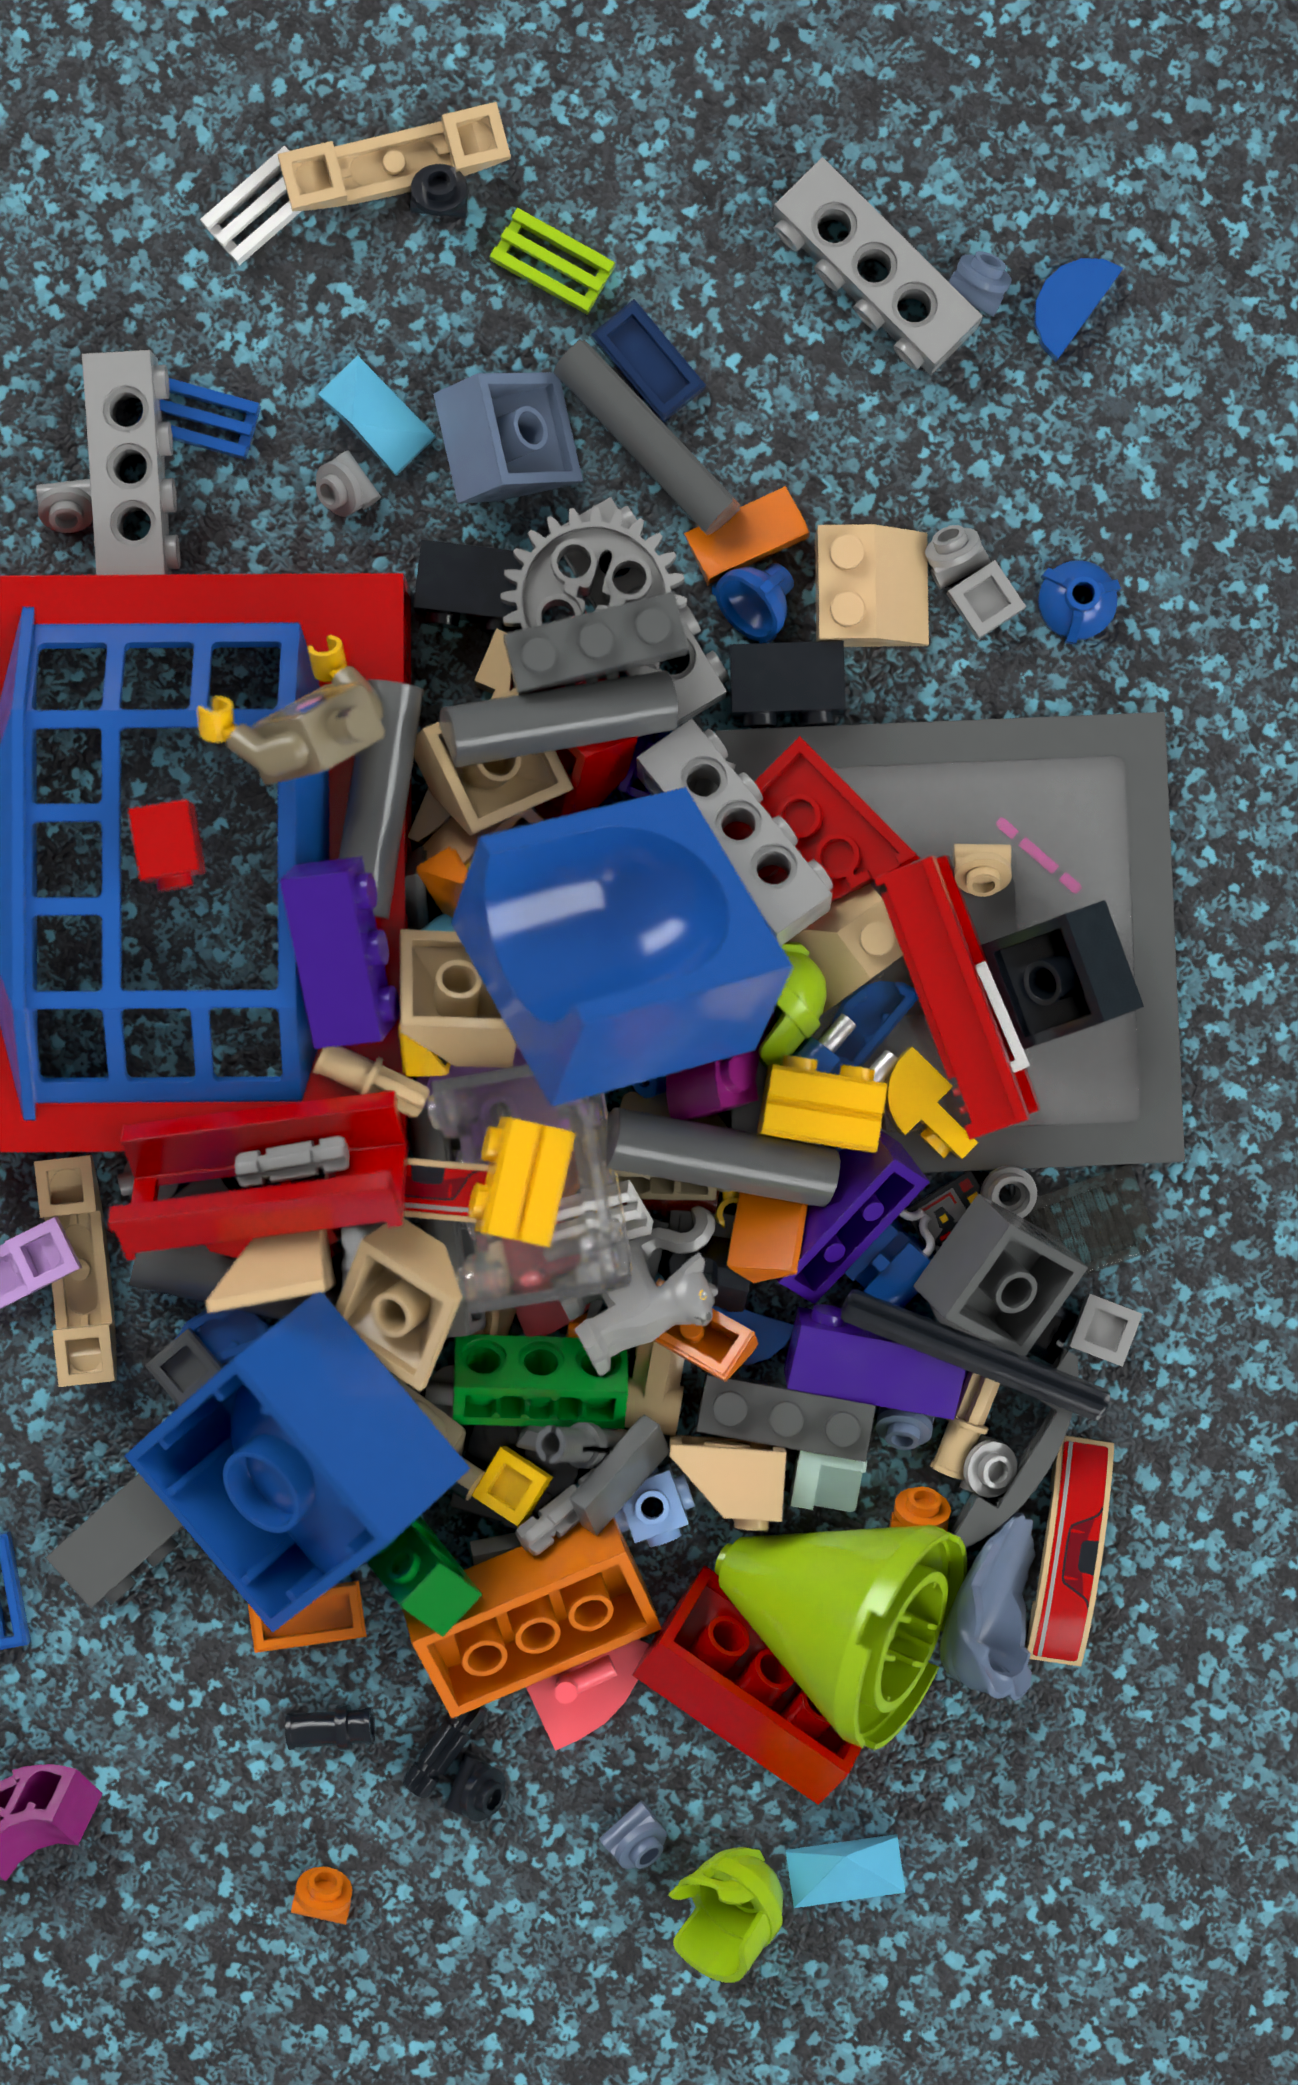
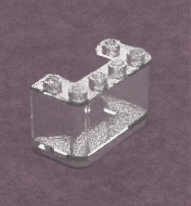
M528 1064L432 1081L433 1095H430L428 1099L430 1120L434 1128L441 1129L447 1138H460L461 1150L457 1153L456 1162L489 1165L490 1162L481 1159L482 1146L488 1127L498 1128L500 1117L515 1118L576 1133L550 1248L474 1231L476 1223L466 1222L468 1233L473 1241H477L478 1253L469 1254L465 1258L464 1267L459 1268L457 1271V1282L462 1294V1300L468 1303L469 1314L600 1294L628 1287L632 1279V1260L617 1170L606 1168L608 1115L604 1093L551 1107Z

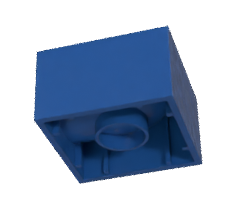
M686 787L480 836L451 922L551 1107L755 1050L793 969L790 960Z
M323 1292L311 1295L232 1359L124 1455L272 1632L388 1545L470 1469L467 1463Z

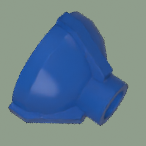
M1081 560L1069 561L1054 569L1048 567L1041 576L1044 581L1038 594L1040 615L1051 631L1065 638V643L1076 644L1077 640L1096 636L1113 619L1118 602L1117 592L1121 590L1118 579L1112 580L1108 573L1098 565ZM1080 585L1087 587L1092 594L1091 602L1088 604L1076 602L1072 595L1074 587Z
M778 563L769 564L763 571L752 567H742L728 571L712 586V594L716 596L721 612L736 630L760 643H770L784 626L788 613L786 595L793 589L794 580L789 571Z

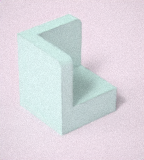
M797 1450L788 1499L790 1506L813 1510L814 1506L847 1512L855 1511L862 1473H866L868 1461L862 1462Z

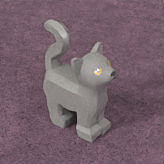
M698 1205L691 1208L694 1228L689 1232L680 1233L675 1230L657 1227L652 1229L649 1235L607 1245L593 1260L551 1284L570 1321L581 1316L584 1313L585 1306L592 1301L603 1299L605 1304H607V1310L593 1318L585 1319L575 1328L599 1376L606 1374L610 1370L611 1357L623 1350L650 1343L674 1325L695 1324L704 1326L711 1321L713 1317L712 1306L715 1303L714 1296L718 1294V1289L714 1284L708 1283L703 1274L705 1260L700 1253L690 1258L662 1286L658 1287L654 1282L648 1260L652 1253L660 1248L678 1254L697 1252L707 1245L715 1231V1219L709 1210Z

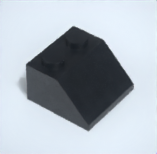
M1105 900L981 945L994 982L1023 1050L1104 1023L1144 1007Z

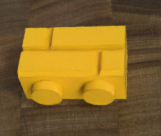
M784 1055L782 1065H768L757 1134L869 1153L876 1152L887 1093V1083L873 1081L875 1070L841 1065L839 1075L817 1072V1060Z
M500 1117L498 1128L489 1126L485 1134L481 1159L490 1162L485 1185L476 1183L469 1204V1218L477 1219L474 1231L550 1248L576 1133L510 1117Z

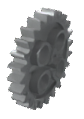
M593 506L589 521L581 522L577 511L574 508H570L568 516L569 525L561 527L557 520L550 516L547 518L550 535L546 538L533 530L528 532V538L534 547L532 552L518 548L514 549L513 555L523 567L522 570H505L504 578L511 584L516 585L517 590L501 593V602L515 606L517 610L503 617L504 626H521L522 630L542 625L544 613L555 606H563L569 609L574 616L585 614V601L579 598V596H589L592 592L598 564L604 552L612 554L611 563L602 586L603 600L609 604L608 606L598 605L595 611L671 592L672 589L684 583V574H667L666 569L676 561V554L669 552L658 556L656 550L662 542V535L657 533L644 540L641 537L644 526L643 519L639 518L627 529L622 527L623 517L622 510L620 509L615 511L610 522H602L599 507ZM569 552H580L590 560L591 566L582 577L569 578L563 575L558 568L561 557ZM627 567L639 570L646 581L643 589L631 595L618 591L613 584L615 574ZM675 594L678 608L686 607L687 598ZM656 662L647 666L657 670L660 663ZM637 667L586 680V683L597 682L598 679L606 678V680L619 678V675L626 673L627 676L639 675L640 672ZM574 683V684H570V685H566L565 687L574 686L575 683Z

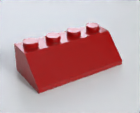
M704 1565L661 1626L662 1629L654 1636L632 1676L819 1805L849 1775L862 1748L843 1740L721 1590L719 1587V1576Z

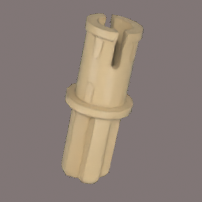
M343 1046L323 1048L313 1069L314 1073H320L359 1092L360 1095L395 1090L398 1098V1111L412 1118H416L421 1113L429 1097L430 1090L427 1086L381 1065L383 1062L382 1058L378 1057L376 1062Z
M968 1372L960 1393L954 1420L946 1419L949 1423L936 1456L931 1462L930 1466L934 1470L952 1478L964 1480L963 1469L966 1457L977 1445L980 1435L987 1434L989 1430L984 1424L1000 1383L973 1372Z

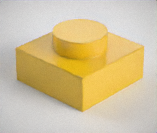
M500 1447L471 1496L517 1527H520L531 1516L553 1476L509 1447Z

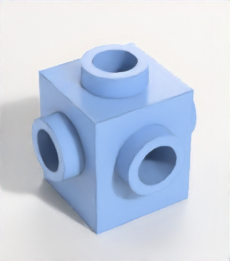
M670 1464L656 1468L614 1516L621 1532L630 1530L634 1543L647 1539L649 1547L659 1546L681 1537L679 1528L689 1524L686 1510L695 1507L685 1475L674 1478ZM648 1497H657L662 1501L664 1507L659 1515L649 1517L641 1510L642 1502Z

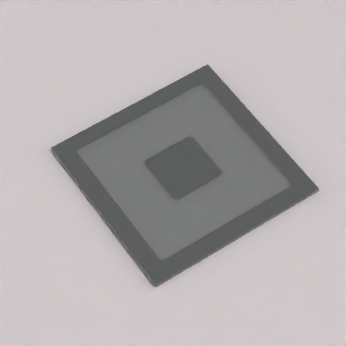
M1165 712L715 731V734L728 752V757L725 760L736 764L734 771L737 775L745 772L753 781L799 736L803 738L920 857V859L912 863L934 855L936 858L949 855L953 866L954 844L1011 845L1012 878L1007 887L986 897L975 896L962 890L981 945L1103 900L1107 903L1144 1007L1104 1023L1025 1049L1024 1052L1030 1064L1026 1069L1041 1110L1029 1114V1120L974 1138L978 1144L963 1159L957 1158L952 1152L944 1159L938 1155L919 1136L926 1129L920 1121L906 1135H901L892 1124L884 1105L886 1134L902 1144L923 1173L995 1170L1002 1166H1016L1025 1169L1185 1162ZM875 881L870 884L880 896L882 893L887 892L886 885L876 886ZM903 956L862 985L878 981L903 982L915 989ZM918 998L862 1068L869 1069L885 1050H888L898 1058L908 1047H914L953 1086L937 1103L964 1128L965 1125L971 1122L969 1113L967 1112L962 1115L960 1113L959 1107L964 1105L965 1102L962 1095L955 1097L953 1094V1089L958 1087L955 1077L947 1078ZM843 1000L821 1015L819 1018L821 1026L811 1037L819 1040L830 1028L832 1019ZM758 1062L756 1074L759 1100L731 1109L732 1129L757 1133L763 1101V1087L765 1086L767 1068L761 1062Z

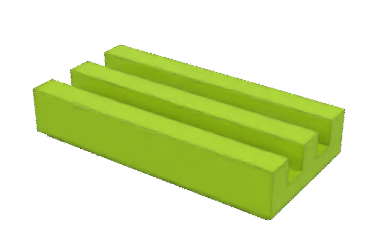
M516 208L512 215L511 223L508 228H505L498 246H495L490 254V261L587 315L615 268L614 261L519 208ZM521 229L527 230L598 270L596 277L519 234ZM514 246L589 289L585 296L513 257L508 252Z

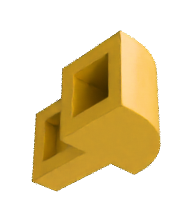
M908 1047L898 1057L897 1064L886 1079L887 1093L885 1106L888 1116L901 1135H906L920 1121L926 1129L919 1136L938 1155L944 1159L952 1152L957 1158L963 1159L978 1142L975 1139L969 1140L966 1130L937 1103L953 1086L914 1047Z

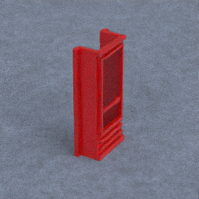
M934 855L874 877L876 886L886 885L887 892L882 893L881 896L947 1078L955 1077L958 1087L953 1089V1094L955 1097L962 1095L965 1102L964 1105L959 1107L961 1115L969 1113L971 1122L965 1125L964 1128L968 1139L971 1140L1029 1120V1114L1041 1110L1027 1069L1024 1068L1015 1073L1013 1072L1010 1062L1015 1060L980 976H978L975 965L984 961L987 963L962 890L955 881V871L949 855H944L936 858Z
M396 1091L123 1125L121 1144L134 1176L131 1204L110 1207L108 1225L111 1232H116L126 1260H135L136 1253L378 1222H387L388 1228L403 1226L408 1141L397 1108L398 1098ZM334 1136L344 1137L349 1148V1167L343 1171L335 1172V1178L293 1184H291V1180L281 1181L280 1185L158 1201L159 1187L163 1185L236 1176L235 1161L236 1156L240 1153L260 1150L261 1155H266L267 1148L313 1141L314 1146L320 1145V1139Z

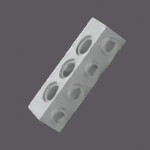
M823 157L774 204L773 220L777 224L773 228L779 238L795 252L803 248L817 262L813 269L819 278L834 291H838L842 287L857 302L853 309L861 320L875 331L882 327L897 342L893 346L894 351L913 370H917L921 366L931 376L978 329L983 316ZM835 220L846 227L849 235L841 242L831 243L820 236L817 228L826 221ZM866 260H877L886 267L888 276L880 282H868L861 277L857 267ZM906 299H916L924 304L928 316L920 322H909L902 318L897 306Z
M151 350L82 354L96 575L172 574L171 569H180V545L177 535H169L168 513L176 512L177 496L174 478H165L164 456L173 455L170 421L162 422L160 399H169L170 393L166 364L158 365V358ZM130 398L141 400L143 405L141 419L135 425L128 427L120 426L116 420V410L120 403ZM131 455L144 456L147 463L145 476L136 483H124L120 477L122 462ZM136 511L147 512L151 521L148 534L140 540H128L123 531L125 519Z
M611 497L596 505L601 512L602 522H610L613 514L618 509ZM626 505L620 509L622 510L623 517L622 527L629 529L637 519ZM592 508L579 515L581 522L589 521ZM569 522L565 523L561 527L569 525ZM569 552L563 556L576 578L585 575L591 566L590 560L580 552ZM604 552V553H602L601 558H600V561H601L602 557H603L605 554L609 553V552ZM599 564L592 592L587 596L595 610L598 605L608 606L609 604L603 600L602 586L606 574L600 569ZM630 568L628 573L621 577L613 578V584L617 590L630 595L638 593L646 583L643 574L635 568ZM687 604L686 607L679 609L681 620L684 622L683 628L689 647L686 654L690 663L682 673L670 675L678 700L677 726L725 699L727 691L723 683L730 680L717 654L712 650L705 655L696 641L694 635L701 632V629ZM647 665L638 667L640 674L662 671L660 668L654 670Z
M691 718L637 757V777L652 795L683 787L688 789L761 914L782 946L830 911L832 881L817 861L813 859L807 863L795 848L798 840L786 821L780 816L772 819L759 803L763 800V796L754 781L745 772L737 775L727 763L725 758L728 757V752L718 736L711 729L703 732ZM704 778L713 781L718 786V790L709 796H698L691 792L688 786L693 781ZM732 822H743L751 827L753 834L744 840H733L725 835L723 829ZM775 865L784 869L789 877L780 884H768L762 881L757 873L763 867Z

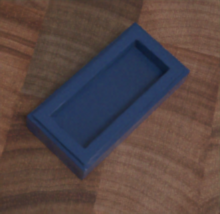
M635 299L591 334V339L663 423L706 388V384Z

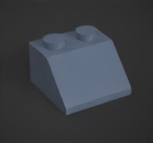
M554 372L477 373L433 393L458 503L499 502L566 487L583 481L561 381Z

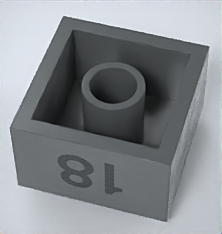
M977 1194L913 1286L946 1320L992 1344L1026 1356L1088 1267L1052 1234L986 1197Z

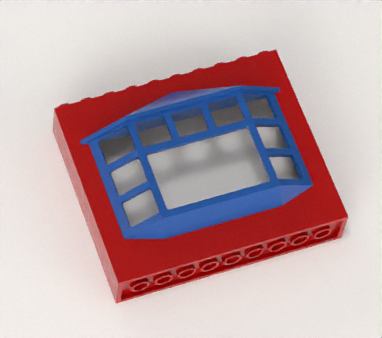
M403 573L0 575V1152H124L121 1144L123 1125L360 1095L359 1092L320 1073L316 1074L313 1072L323 1048L314 1049L280 885V879L296 864L339 859L354 755L325 771L278 782V987L275 990L125 991L122 988L121 732L124 729L199 728L197 707L202 706L206 710L213 711V709L209 708L212 653L216 648L278 647L281 649L277 706L274 709H233L234 724L237 726L246 724L250 727L320 687L332 684V681H320L314 677L308 653V646L310 645L317 652H328L327 636L330 635L336 636L342 641L347 667H354L366 680H385L412 685L411 589ZM130 648H193L189 707L184 710H123L121 704L126 651ZM42 649H107L103 700L100 709L37 710L36 681L39 653ZM37 729L101 730L102 800L99 803L37 804ZM412 773L389 919L375 917L377 930H383L387 938L389 957L384 967L388 986L396 988L399 1004L400 930H408L405 864L407 863V855L412 852V841L408 838L412 827ZM37 823H101L102 894L99 897L37 898ZM99 915L102 918V988L99 991H37V916ZM187 1008L191 1012L195 1076L130 1077L127 1073L123 1011L125 1009ZM214 1008H276L279 1012L282 1075L269 1077L216 1076L213 1064L210 1011ZM100 1009L104 1020L108 1077H43L40 1073L37 1044V1010ZM400 1014L398 1020L395 1021L396 1024L382 1041L343 1045V1047L376 1062L378 1057L382 1058L383 1062L381 1065L406 1076V1073H403L399 1036ZM399 1112L409 1150L412 1147L408 1115Z

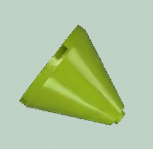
M935 1525L740 1537L733 1544L728 1543L722 1548L716 1560L715 1573L719 1576V1587L838 1735L843 1740L861 1748L866 1746L877 1750L890 1742L906 1725L920 1705L937 1674L939 1666L930 1663L929 1660L940 1632L944 1630L956 1593L967 1575V1554L965 1545L960 1537L946 1532Z

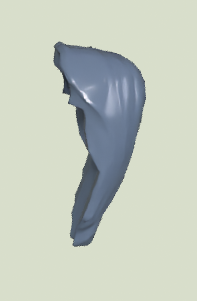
M1015 1512L996 1529L994 1535L988 1539L976 1557L956 1593L946 1619L940 1643L941 1663L946 1672L957 1681L964 1683L972 1690L987 1693L996 1699L1009 1697L1013 1701L1020 1700L1031 1686L1032 1672L1028 1667L1031 1653L1024 1647L1026 1639V1605L1022 1592L1028 1579V1570L1035 1558L1034 1542L1031 1536L1033 1520L1029 1517L1025 1518L1023 1513Z

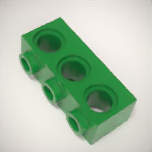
M488 1334L455 1337L452 1419L458 1424L571 1427L578 1422L594 1423L600 1428L624 1429L628 1400L627 1349L612 1356L610 1359V1370L606 1374L599 1376L579 1338Z
M420 1515L388 1545L366 1561L398 1605L442 1637L446 1635L482 1595Z

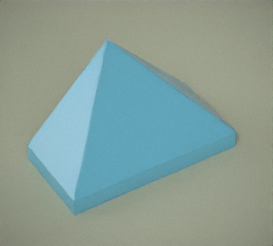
M356 356L318 393L323 402L395 476L436 438V435L359 356Z
M897 1834L786 1850L794 1908L906 1893Z

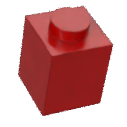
M184 799L128 809L140 880L146 883L156 882L158 891H169L193 886L192 876L206 873L195 805L192 802Z

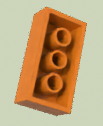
M615 1517L610 1520L597 1536L584 1528L579 1522L561 1538L554 1535L552 1537L554 1543L539 1555H533L522 1546H519L465 1569V1573L482 1595L444 1637L402 1608L411 1643L451 1719L662 1629L647 1586Z

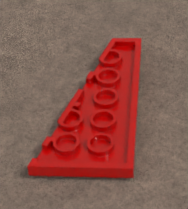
M800 736L754 781L763 796V800L759 803L772 819L780 816L786 821L798 840L795 848L807 863L813 859L817 861L830 877L833 888L830 889L832 893L831 903L875 881L874 877L899 869L920 859L905 841ZM732 822L723 829L725 835L733 840H744L753 834L751 827L743 822ZM775 865L763 867L757 873L760 879L768 884H780L789 877L784 869Z

